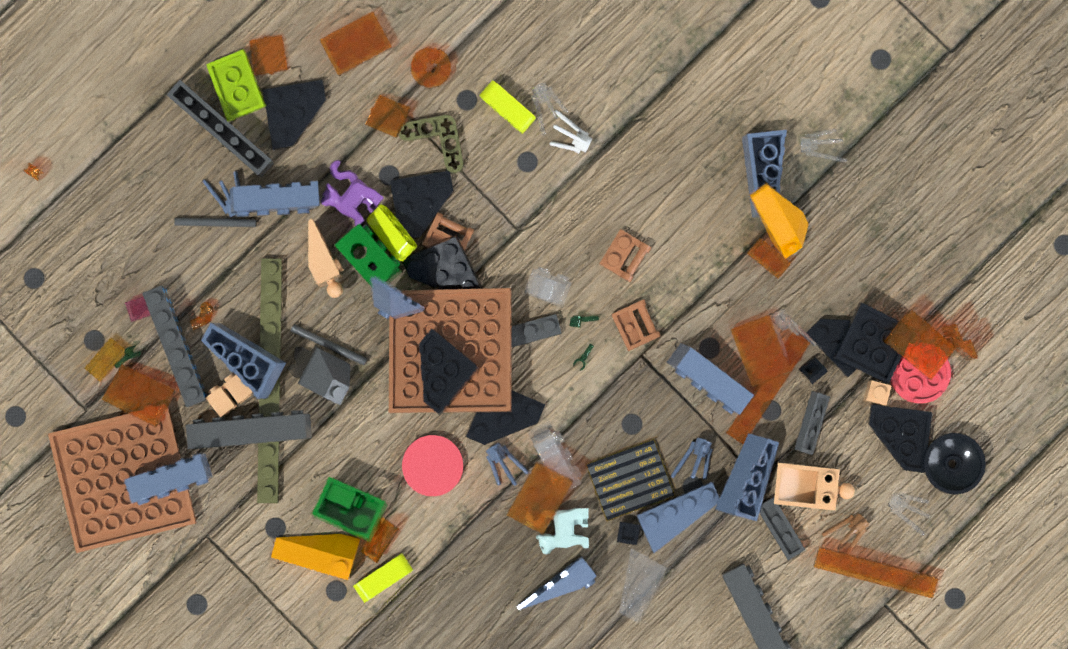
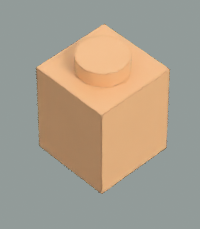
M872 380L868 381L863 401L886 406L891 385Z

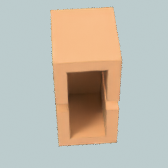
M234 372L224 379L226 382L221 387L216 385L208 391L209 396L206 397L220 417L226 416L237 407L226 392V389L238 404L243 403L253 395V392L241 382V379Z

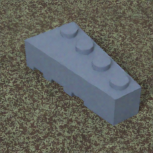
M787 130L751 133L742 137L749 195L765 184H768L780 193V179L783 169L782 161ZM750 198L752 218L760 217Z
M310 181V184L307 186H302L300 182L286 184L285 187H282V184L265 185V187L251 185L236 186L229 189L231 214L237 213V217L249 216V213L256 212L257 216L270 215L269 212H277V215H288L290 211H297L298 214H308L310 210L319 206L318 181Z
M210 323L201 341L227 365L231 372H234L241 379V382L253 392L257 399H268L286 362L225 325Z
M680 343L666 362L676 369L675 373L683 379L687 377L691 380L690 384L696 389L706 391L708 393L706 396L715 403L719 401L724 404L722 408L731 415L733 412L740 415L754 396L693 348Z
M748 434L715 510L757 521L779 442Z
M198 454L193 456V458L183 459L175 464L166 465L154 471H148L125 479L124 481L131 503L137 502L139 506L150 502L149 498L157 496L160 499L169 496V491L177 489V492L188 490V485L196 483L197 486L209 483L208 478L213 477L206 454Z
M712 482L636 515L653 553L717 505L720 498Z

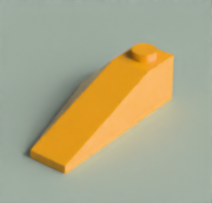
M765 184L749 195L773 245L786 259L801 249L809 226L803 211L794 206L788 199L786 200L768 184Z
M344 534L276 537L271 558L348 580L351 576L360 539Z

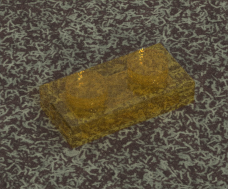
M110 338L84 369L101 382L127 350L113 338Z

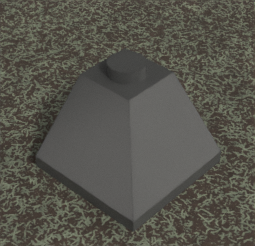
M316 347L298 384L341 405L350 387V364Z

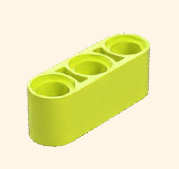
M493 80L479 94L490 107L522 134L536 120V117Z
M380 204L367 217L366 221L391 254L399 261H404L417 248L416 242L386 206Z
M401 553L356 583L353 587L365 603L412 572L413 568L403 553Z

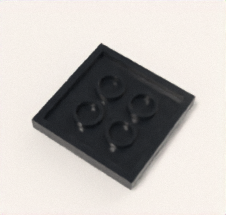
M859 302L833 358L889 384L915 329Z

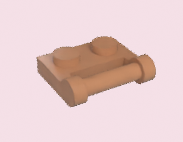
M438 212L422 245L429 247L453 237L437 229L439 224L464 235L463 240H460L465 251L475 229L471 227L466 228L455 223Z
M620 229L599 264L631 283L634 278L632 277L645 254L650 252L651 247ZM635 245L639 250L624 272L620 268Z
M644 299L611 314L628 351L661 337L645 307L647 304ZM638 309L649 332L648 336L644 337L632 311Z

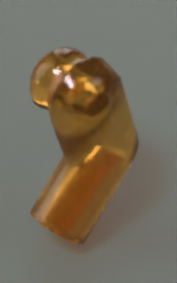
M203 302L200 306L199 317L190 320L193 330L210 323L214 312L211 303Z

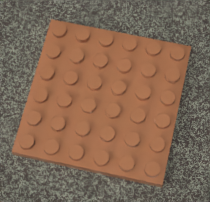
M511 288L399 291L414 302L425 307L423 312L398 319L389 317V413H436L423 402L424 392L419 343L431 329H434L480 367L443 413L511 412Z
M168 404L48 434L76 553L197 523L189 489L182 492H177V489L169 491V496L160 499L154 496L149 498L150 502L138 506L137 502L131 503L124 481L133 476L154 471L157 468L172 465L182 460Z

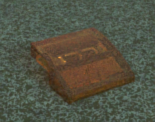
M956 323L941 327L947 341L962 358L967 361L978 359L972 340H962Z

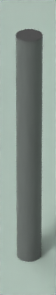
M175 218L174 224L175 226L256 227L257 221L256 219Z
M293 324L291 332L359 364L365 365L368 359L298 325Z

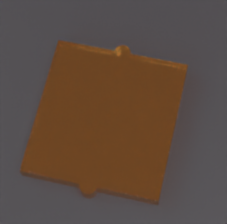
M282 35L274 37L264 36L262 39L249 41L255 76L273 75L276 72L288 71Z
M379 95L374 107L370 109L371 113L365 125L397 138L402 126L406 124L405 120L411 108Z

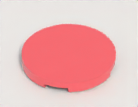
M923 342L909 344L890 380L895 392L906 401L919 404L934 401L948 387L951 379L950 363L946 355L931 344Z
M428 435L415 440L407 448L402 461V471L408 485L417 493L432 497L440 496L451 491L460 481L463 473V459L459 449L452 441L442 436Z

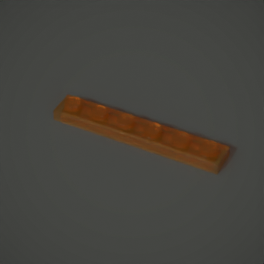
M792 331L752 392L754 396L742 413L736 416L727 430V435L744 444L748 434L752 432L810 344L809 341Z
M821 546L818 547L813 564L814 568L932 599L938 583V578Z

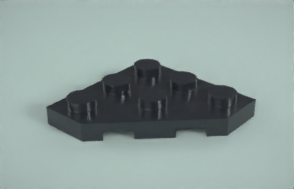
M323 79L263 90L272 149L294 147L299 137L327 101Z
M443 171L390 181L396 218L413 239L421 238L454 191L451 173Z
M457 235L410 254L402 261L411 279L439 290L483 289Z
M820 319L805 334L848 378L856 369L833 358L851 320Z
M431 329L419 343L421 378L424 392L423 402L437 414L441 415L480 367L434 329Z
M511 390V412H475L465 437L486 445L538 423L545 404Z
M870 404L868 425L902 470L925 473L924 456L929 443L932 412Z

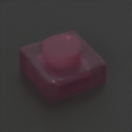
M144 297L125 302L131 322L151 316Z

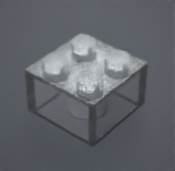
M538 267L537 270L533 269L525 289V294L563 308L572 284L569 282V278L561 274H557V277L549 274V270Z

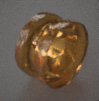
M30 162L28 163V168L23 170L37 181H39V176L44 174L43 171Z

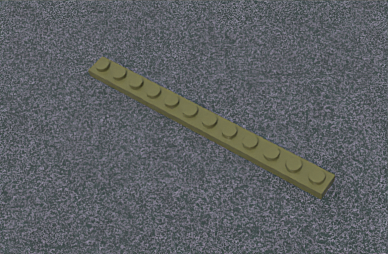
M261 259L260 347L281 359L283 259ZM281 374L268 399H259V414H264V417H271V413L280 412ZM280 441L258 443L257 503H279Z

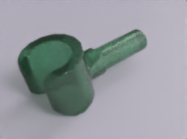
M573 316L570 319V327L581 328V322L599 321V317Z
M589 344L582 356L574 361L573 367L577 361H581L583 367L580 371L585 368V361L594 347L592 344Z
M136 345L125 348V355L114 365L117 369L129 359L141 355V351L133 352Z

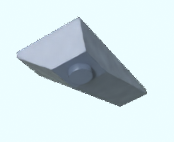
M373 276L371 278L374 307L379 309L378 314L387 319L390 316L398 319L424 311L425 307L414 302Z
M581 555L520 602L517 608L521 610L579 590L582 587L587 589L596 582L594 578L597 575Z

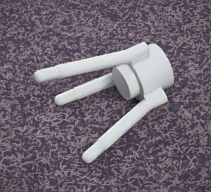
M555 110L554 113L578 133L575 135L562 127L554 125V129L574 139L572 144L575 146L557 142H550V145L580 153V151L586 152L592 141V138L588 136L589 133L580 129L558 110Z

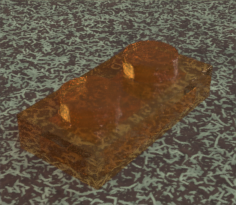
M761 238L746 253L776 279H779L791 264Z
M383 517L371 543L367 541L361 552L372 561L378 563L399 528Z

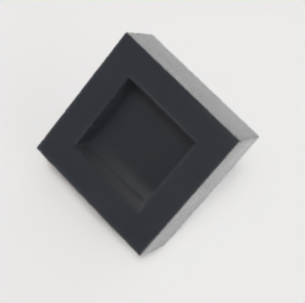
M815 356L799 368L801 374L811 384L828 372Z
M620 522L617 542L637 545L640 525Z

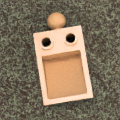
M310 219L308 220V267L317 285L323 287L328 284V295L332 298H338L343 293V287L339 282H335V280L343 277L341 272L344 269L337 258L334 259L317 223Z
M778 463L774 504L836 511L837 494L843 499H850L854 496L855 489L850 483L838 486L839 469ZM826 475L832 476V481L830 483H827L825 481ZM825 495H828L830 497V501L828 503L823 502V497Z

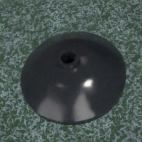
M960 433L944 434L935 439L926 450L924 456L926 477L936 489L943 493L958 495L969 492L980 483L985 473L986 461L983 450L974 439ZM950 460L955 461V466L952 468L949 466Z

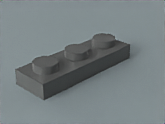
M557 314L511 326V348L562 334Z
M815 391L811 392L794 450L813 455L830 396Z
M774 497L762 503L759 514L786 559L790 560L805 551L806 549L780 506L774 504Z

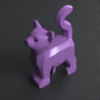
M335 160L330 166L331 175L339 180L349 179L351 185L343 196H340L335 188L330 184H326L321 204L325 207H335L341 214L352 218L355 226L358 224L362 225L364 219L357 210L360 204L365 203L368 206L367 210L372 213L384 198L376 190L363 183L354 172L350 170L338 171L341 162Z

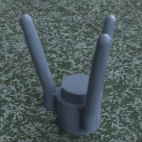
M234 171L235 185L240 186L238 173ZM203 180V183L223 208L225 214L228 213L230 217L237 215V213L231 214L230 194L222 180L219 181L227 198L225 203L206 180Z
M701 438L691 442L689 449L671 474V478L676 476L694 450L693 454L697 455L691 478L695 477L701 458H705L703 479L706 480L710 456L713 450L711 449L712 443Z
M497 443L486 450L488 454L486 458L490 463L498 486L501 485L495 463H500L514 486L517 485L503 461L506 458L505 454L525 474L529 473L508 451L506 446L502 447L500 443Z

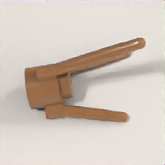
M859 513L855 517L851 514L846 520L822 533V536L825 537L850 523L848 525L850 531L840 541V544H844L853 534L857 536L844 553L840 563L845 561L862 535L867 532L866 528L869 526V523Z

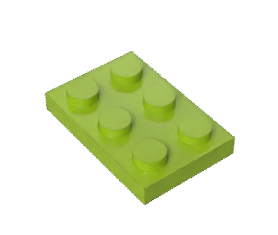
M240 50L206 64L227 121L230 122L266 107L245 50Z

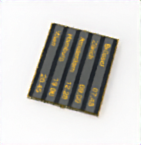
M655 439L585 464L606 522L675 497L666 472V466L663 464Z

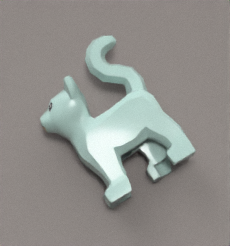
M549 508L544 509L538 517H533L531 509L526 511V521L534 526L542 524L547 517H551L554 520L555 535L545 533L536 536L543 554H550L555 548H568L575 545L589 548V538L574 534V525L580 524L582 527H588V508H574L571 510Z

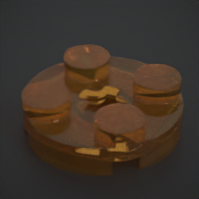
M426 47L414 55L411 63V73L419 85L427 89L437 88L449 79L451 62L444 51L438 48ZM428 63L431 65L436 64L435 72L426 71Z

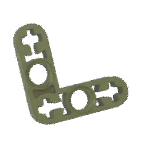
M442 115L405 122L399 126L398 135L405 142L440 136L446 169L452 174H457L463 169V158L456 122L452 116ZM445 119L453 123L449 128L450 133L455 132V135L442 136V134H446L445 127H441ZM424 123H430L433 126L431 133L425 134L421 131ZM418 124L420 136H416V132L410 133V137L401 134L405 127H408L409 130H414V125ZM448 139L456 141V147L453 150H448L445 147V142ZM458 151L459 155H455V160L460 162V165H457V169L453 170L452 166L449 167V164L452 163L451 155L446 157V154H453Z

